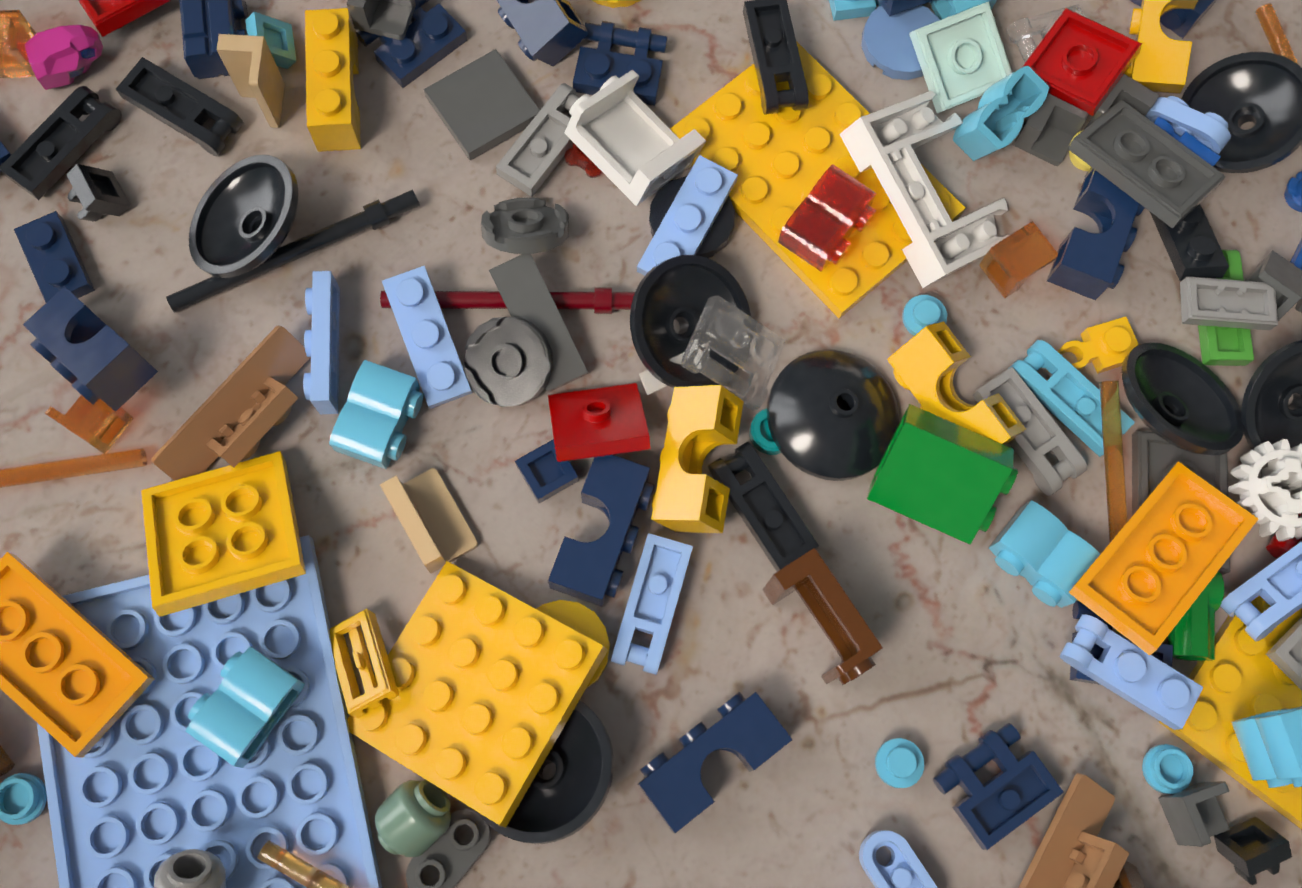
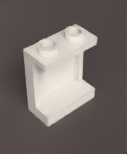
M631 70L620 78L616 75L609 78L600 90L591 97L588 94L581 96L570 108L569 113L572 116L564 133L635 206H638L669 181L690 168L693 159L698 156L706 140L695 129L679 139L634 93L633 88L639 75L634 70Z

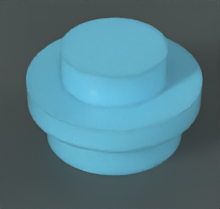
M918 295L910 299L905 305L902 320L908 332L915 336L928 325L943 321L946 323L947 311L943 303L937 298L930 295Z
M902 738L891 739L883 743L878 749L875 756V768L880 779L887 785L894 788H907L917 783L924 771V758L920 749L913 742Z
M1163 744L1151 748L1146 753L1142 763V771L1147 783L1154 790L1164 794H1176L1189 786L1193 776V765L1183 750L1174 745Z
M18 773L7 777L0 783V819L3 822L11 825L27 824L35 820L44 810L47 802L46 787L37 776Z

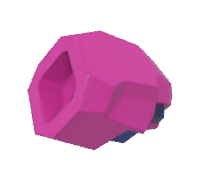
M84 25L59 26L38 32L24 44L32 70L45 90L73 83L76 76L89 70L92 62L101 56L103 49L98 32L92 27Z

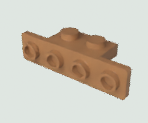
M276 326L158 450L151 459L152 463L175 481L204 473L219 456L233 467L240 461L250 458L260 445L259 440L272 426L281 424L289 416L292 409L291 406L298 399L285 385L311 358L306 356L305 347L284 327Z
M1077 773L1018 888H1113L1128 858L1129 852L1117 843L1097 836L1114 804L1115 797L1087 775Z

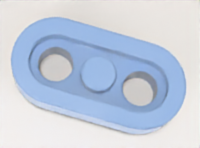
M1168 96L1167 98L1158 97L1145 115L1152 122L1158 117L1163 118L1171 124L1178 136L1181 137L1187 131L1217 154L1222 151L1231 139V134L1227 129L1228 123L1221 116L1211 112L1203 114L1190 108L1183 100L1175 96Z
M879 830L872 832L863 840L859 850V860L875 888H938L908 842L900 834L893 831ZM882 846H886L891 852V860L884 866L880 865L876 860V852Z

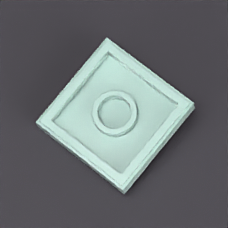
M989 1L909 33L928 90L935 93L932 101L936 113L982 96L991 85L1012 74Z

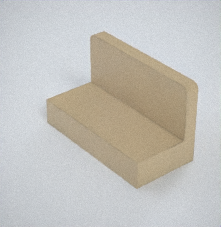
M219 34L216 50L240 96L256 98L269 126L279 128L285 83L264 36Z
M435 468L429 469L404 484L400 482L397 475L380 484L430 574L442 568L446 561L451 563L478 547L475 536Z

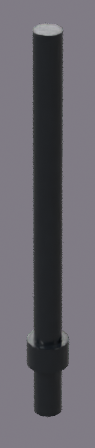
M413 189L382 203L378 199L364 205V211L279 247L267 261L247 273L231 278L212 276L168 295L166 299L175 313L372 227L373 230L386 226L390 224L388 219L420 206Z

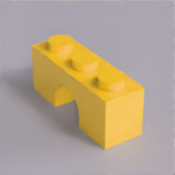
M1142 0L1141 9L1133 8L1129 34L1137 35L1136 41L1142 43L1139 54L1124 73L1125 75L1153 92L1181 93L1186 83L1192 41H1178L1167 37L1160 27V17L1172 9H1194L1198 0Z
M348 8L305 10L307 128L318 152L361 149L360 110L357 105L353 74H359L358 37Z
M944 321L926 326L887 359L894 368L893 374L902 387L912 392L921 404L920 409L1003 445H1006L1026 430L999 393L981 400L976 405L968 404L958 397L954 390L953 377L957 368L971 356Z
M722 385L674 387L672 402L667 413L668 425L664 448L660 453L658 483L652 499L653 511L651 520L675 532L723 533L730 488L707 474H702V465L707 454L715 447L737 444L744 401Z

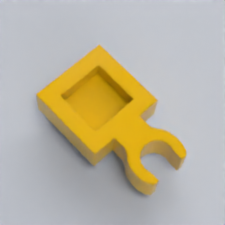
M1125 316L1086 328L1080 334L1083 342L1075 340L1066 342L1057 352L1060 354L1065 352L1073 353L1077 358V363L1072 365L1078 371L1087 363L1092 362L1098 374L1121 367L1125 357L1139 343Z

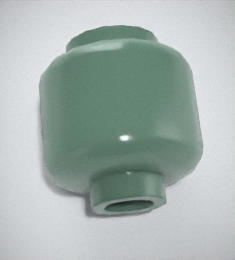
M408 780L399 785L379 806L375 815L378 839L383 848L392 854H400L405 857H419L424 854L449 828L451 821L449 810L451 805L446 793L427 780Z

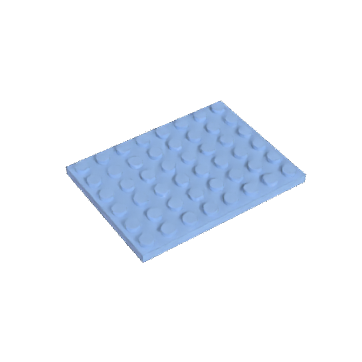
M309 535L300 537L306 574L161 617L152 608L149 575L62 596L155 680L83 758L74 757L37 723L59 888H154V876L161 863L171 855L190 849L208 851L220 858L226 870V888H383L353 736L349 732L348 711L334 662L330 638L331 626L312 537ZM249 647H252L299 679L305 686L288 711L273 727L271 733L244 768H239L228 763L185 731L191 722L188 714L193 705L204 694L209 693L212 695L224 679L220 676V673L226 662L236 652L244 653Z

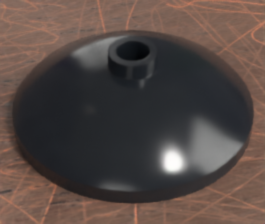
M1247 52L1224 58L1203 70L1194 78L1183 93L1181 100L1190 108L1203 114L1208 112L1215 113L1228 123L1227 129L1231 134V139L1218 154L1221 158L1213 166L1220 172L1248 173L1268 168L1287 158L1302 144V68L1284 56L1268 52ZM1246 122L1255 123V126L1251 129L1243 130L1240 128Z
M255 155L235 163L211 184L195 210L189 230L190 254L200 269L218 278L239 276L262 265L279 249L292 228L298 209V184L295 174L290 167L274 156Z
M681 255L657 264L639 283L633 296L630 310V331L640 360L655 378L669 387L721 385L739 369L748 352L752 333V321L747 298L735 277L722 265L709 258L698 255ZM674 320H677L680 326L678 333L674 329ZM705 342L708 343L709 353L698 362L678 364L669 360Z
M1302 340L1290 343L1271 354L1258 367L1247 385L1242 401L1241 422L1244 426L1245 438L1252 450H1254V447L1267 441L1274 444L1282 439H1288L1290 449L1302 443ZM1293 395V400L1291 404L1288 405V401L1290 397Z
M1162 343L1140 344L1125 357L1121 369L1125 394L1143 423L1156 435L1182 450L1211 456L1225 454L1241 441L1244 434V426L1241 422V410L1238 403L1219 377L1199 360L1180 349Z
M818 350L799 356L780 372L768 396L767 422L778 449L795 467L820 479L845 481L861 477L879 465L899 425V409L889 383L870 363L847 352ZM837 399L846 401L849 410L840 409L837 405Z
M579 700L506 828L499 826L480 814L483 820L503 836L528 844L556 842L575 834L587 825L598 813L607 798L614 772L613 747L608 732L599 717ZM554 763L556 766L555 775L551 779L545 780L543 778L544 767L547 764Z

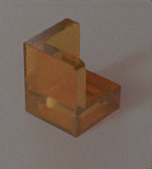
M20 10L0 11V78L36 77L29 63L24 45L36 32Z
M1032 221L992 246L979 266L1001 295L1007 298L1018 291L1029 276L1053 262L1057 258L1058 253Z
M82 395L65 415L52 406L45 412L50 418L103 454L107 453L134 419L121 407L115 412L101 399L93 405Z

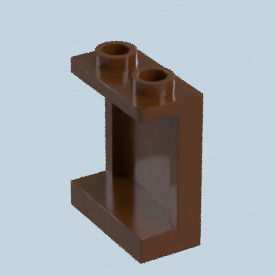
M815 548L773 574L763 588L772 605L796 591L841 657L840 664L821 676L826 684L838 678L841 684L844 685L876 665L871 656L883 649V647Z

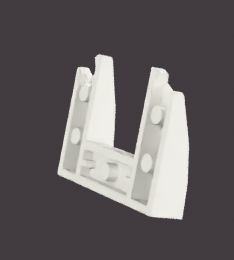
M933 91L862 116L839 134L859 172L873 168L913 243L903 248L902 251L922 288L1013 241V236L1011 235L997 237L994 215H1002L1008 211L1004 198L952 222L913 149L956 129L963 123L956 113H953L945 122H942L929 107H926L935 96Z

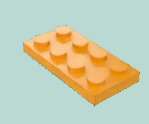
M1178 461L1068 593L1150 656L1159 648L1258 521V518Z
M7 552L0 559V689L74 757L83 758L155 679L20 558Z

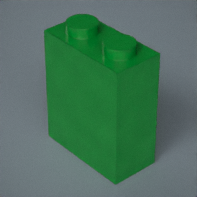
M909 404L872 477L867 499L971 545L979 530L986 532L990 527L997 507L993 506L999 493L1007 495L1016 480L1018 469L1013 467L1014 449Z

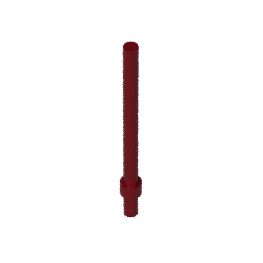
M594 287V292H550L557 309L594 310V314H612V310H631L635 292H612V287ZM381 291V308H391L386 292ZM435 291L441 309H507L499 291Z

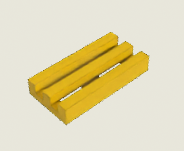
M366 608L330 628L334 662L348 714L359 718L366 714L365 708L371 707L376 709L382 705V699L388 698L392 700L398 697L399 692L375 613ZM360 625L362 626V630H363V633H364V637H365V640H366V644H367V647H368V651H369V654H370V658H371L372 665H373V668H374V672H375V675H376V679H377V682H378V687H377V684H376V680H375V677H374V673H373V670H372V666H371V663H370V659H369V656H368V652H367V649H366V645H365V642H364V638H363V635H362V631H361ZM347 632L353 647L355 665L359 669L365 690L363 695H360L344 634Z

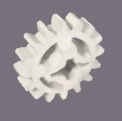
M1282 439L1274 444H1271L1269 441L1254 447V450L1239 457L1242 464L1233 468L1230 472L1235 478L1239 479V482L1229 486L1228 492L1239 494L1240 501L1236 503L1258 518L1257 523L1260 524L1259 536L1266 537L1275 533L1278 541H1286L1294 537L1300 539L1302 538V515L1298 517V514L1302 513V443L1290 449L1288 439ZM1266 463H1268V467L1262 469V467H1263ZM1262 469V478H1257Z

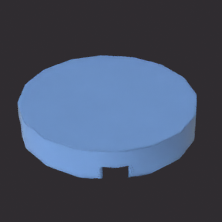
M923 5L893 16H889L882 6L878 7L869 16L862 32L861 47L866 60L873 68L876 65L879 69L883 70V75L892 79L910 80L924 76L909 33L940 19Z

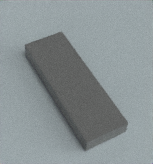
M521 254L490 269L489 272L511 317L532 322L545 334L552 349L553 370L549 383L545 387L547 392L549 393L589 374L532 255Z

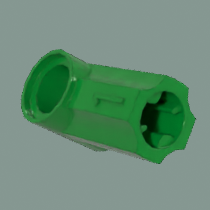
M1219 571L1168 635V645H1173V658L1176 660H1215V611L1221 606L1224 597V580Z

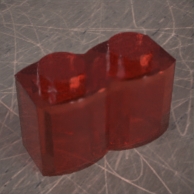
M832 164L788 219L781 230L778 243L820 272L825 269L829 262L836 266L851 246V243L846 239L854 229L862 232L875 215L876 210L871 205L877 193Z

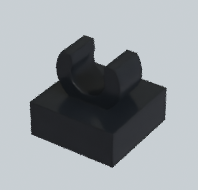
M76 164L67 173V177L73 187L68 194V199L71 202L81 203L83 209L77 214L78 219L94 222L99 220L102 214L120 217L130 207L112 171Z
M1256 816L1231 827L1228 831L1214 835L1217 851L1234 865L1236 873L1250 885L1257 884L1256 874L1268 870L1271 874L1275 875L1279 873L1280 863L1292 858L1289 841Z

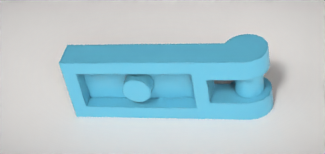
M1043 340L1035 341L1027 350L1028 356L1023 361L1017 360L1010 366L1015 369L1040 403L1099 457L1104 455L1135 423L1070 362ZM1040 368H1045L1052 374L1047 381L1037 372Z

